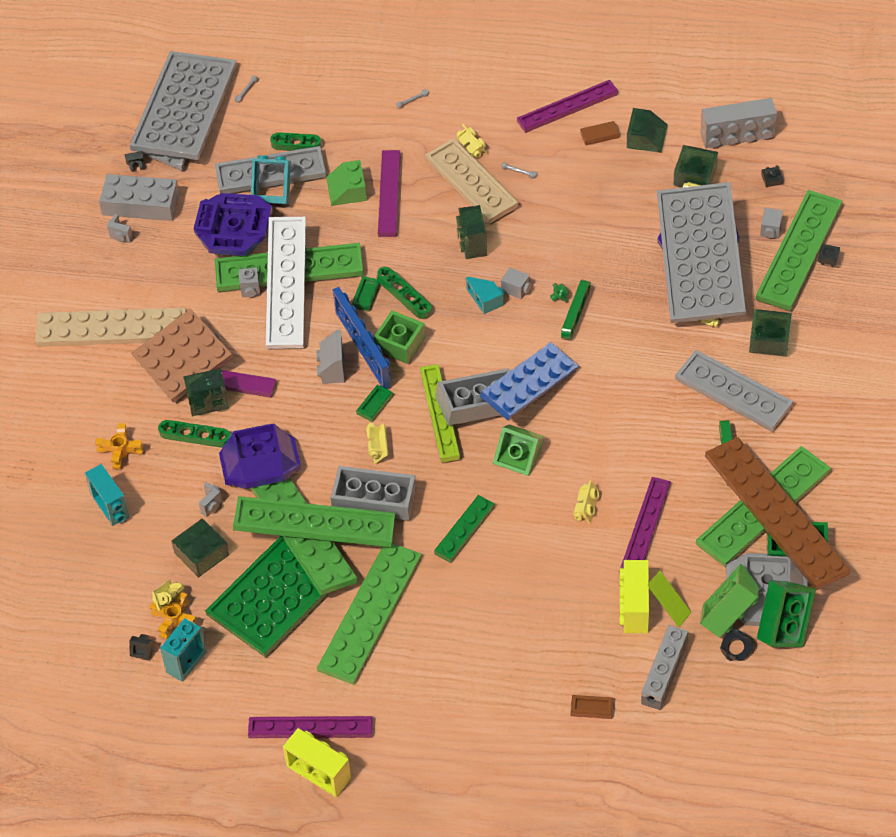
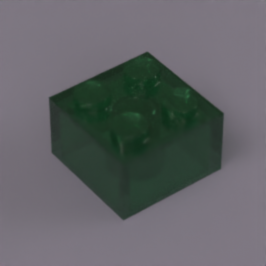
M683 145L674 169L673 185L683 187L684 183L688 182L697 185L712 184L718 166V152Z
M480 205L458 208L459 216H456L458 228L456 230L458 239L460 238V251L464 252L465 259L487 256L486 230Z
M754 309L749 352L787 357L792 313Z
M221 368L183 376L192 416L229 409Z
M203 518L171 540L174 554L198 578L229 556L227 542Z

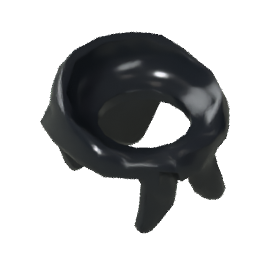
M734 628L726 634L720 649L727 660L743 661L751 654L754 648V641L747 634ZM734 639L742 641L744 644L743 651L739 654L730 653L728 651L730 641Z

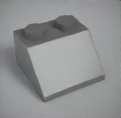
M336 330L320 342V350H316L317 362L320 361V365H317V376H321L322 384L345 382L341 330Z

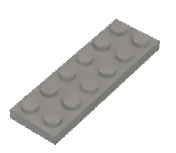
M320 146L264 155L272 160H275V156L286 157V160L291 161L290 183L326 177ZM258 157L216 163L215 168L220 194L251 190L252 159H257ZM260 164L259 188L284 184L285 165Z
M698 350L694 351L675 374V380L772 432L793 406L792 400Z

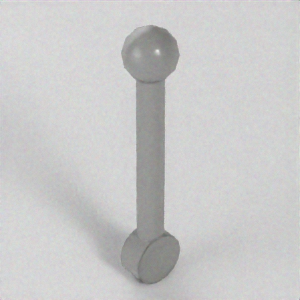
M252 76L251 81L241 94L235 97L236 103L242 101L243 95L258 80L257 76Z
M424 89L416 96L402 102H397V108H402L404 104L422 96L427 97L428 90Z
M506 162L501 165L503 169H510L529 175L531 179H535L537 175L535 171L528 172L510 166Z

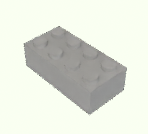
M772 98L702 109L700 133L705 149L774 138L777 112Z
M107 174L99 200L102 215L114 216V214H117L119 217L173 221L179 197L177 180Z
M510 368L438 382L435 397L447 425L501 415L483 400L480 394L484 389L510 372Z
M338 466L331 494V505L395 513V519L409 521L416 492L415 475Z

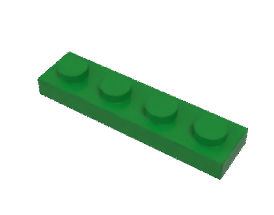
M477 495L435 548L434 554L452 563L495 508V504Z

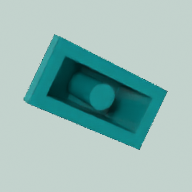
M470 276L466 277V290L483 314L503 306L504 292L501 287L498 288L494 281Z

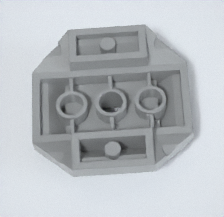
M746 553L726 566V579L741 563L759 587L758 601L754 606L750 605L746 609L745 615L740 619L746 626H759L768 588V584L764 583H769V580H776L807 586L806 578L792 561L785 556Z

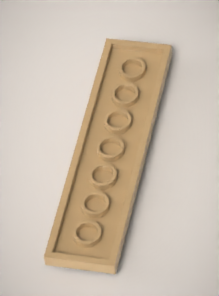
M185 308L38 313L35 344L36 347L145 343L184 314L186 310Z

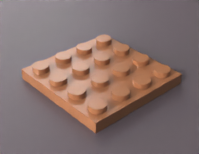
M191 308L131 352L135 360L173 403L234 358L230 351Z

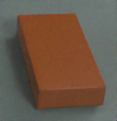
M614 121L580 129L585 146L619 138V131Z
M572 695L570 716L612 719L613 697Z

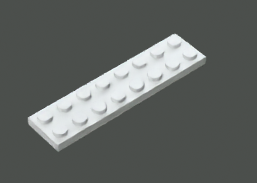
M269 217L266 349L304 348L306 217Z

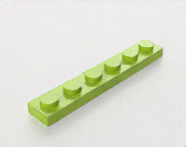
M439 365L420 367L440 461L443 463L460 460L453 425H447L435 397L438 382L442 381Z

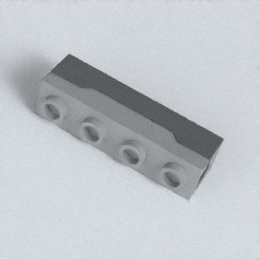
M668 625L642 690V705L657 710L662 709L685 651L688 631Z

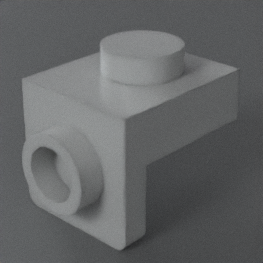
M114 214L112 220H109L107 224L110 238L130 243L133 239L131 227L120 224L119 215Z
M257 268L240 269L239 282L242 298L260 296Z
M206 482L204 484L206 496L199 502L201 514L208 517L218 509L222 503L221 491L217 486Z

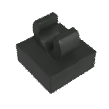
M142 151L124 154L126 164H129L131 171H133V165L136 163L139 164L140 170L143 169L142 161H144Z
M778 165L761 170L765 187L783 185L784 179Z
M822 244L818 262L822 265L836 266L840 247Z
M141 634L139 637H131L129 640V653L131 657L144 660L150 659L151 640H149V635Z

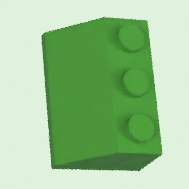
M741 563L703 603L700 624L719 638L724 633H728L732 629L733 623L737 619L740 620L745 615L746 609L750 605L754 606L759 599V587Z

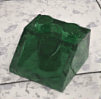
M633 108L627 131V149L662 153L668 124L651 110Z

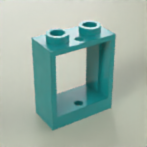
M258 155L257 159H252L251 195L260 196L266 203L289 204L291 161L286 160V157L275 156V160L268 159V156ZM260 164L285 165L283 196L258 195Z
M102 463L84 472L90 495L111 525L114 526L122 523L129 518L125 497Z
M186 618L181 621L160 647L166 673L181 682L184 681L206 653L201 627Z

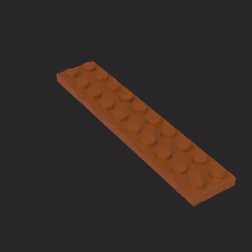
M739 437L705 452V458L813 588L818 590L850 574V568Z

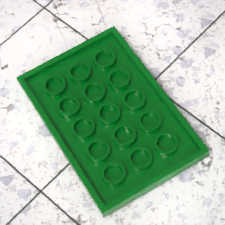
M280 536L205 610V613L252 649L266 657L328 593L324 595L319 594L283 537Z

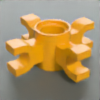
M118 423L117 434L113 435L110 440L96 438L95 446H97V452H112L111 463H113V469H121L122 458H125L129 452L143 455L142 440L127 441L128 431L126 430V423Z
M179 592L175 603H169L159 611L156 604L152 601L149 606L152 610L151 615L165 619L158 628L160 638L167 640L171 630L176 629L184 618L197 625V622H194L196 616L182 613L189 603L186 599L187 594Z

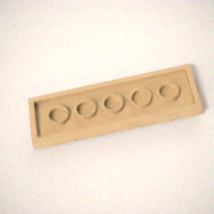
M454 138L425 154V159L489 224L518 207V202Z

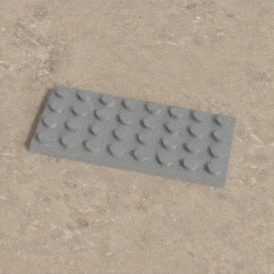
M170 51L132 138L130 150L199 160L237 66L236 60Z
M730 182L657 190L671 323L746 315Z

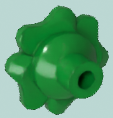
M554 283V293L550 295V298L553 301L557 299L564 302L568 301L569 291L563 283L559 285Z

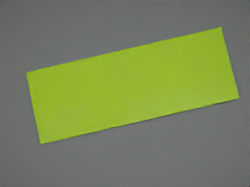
M659 570L647 586L679 628L691 614V611Z

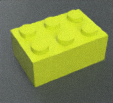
M624 560V568H620V625H624V633H648V560Z
M298 728L284 744L283 751L286 767L337 798L350 782L351 773L348 757L342 752H336L331 749L330 745L326 742L316 740L310 732H303Z

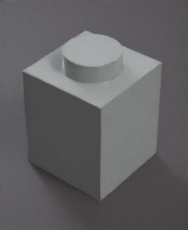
M764 209L760 236L779 239L783 210Z
M509 267L501 279L503 292L522 299L524 294H527L531 288L529 275Z

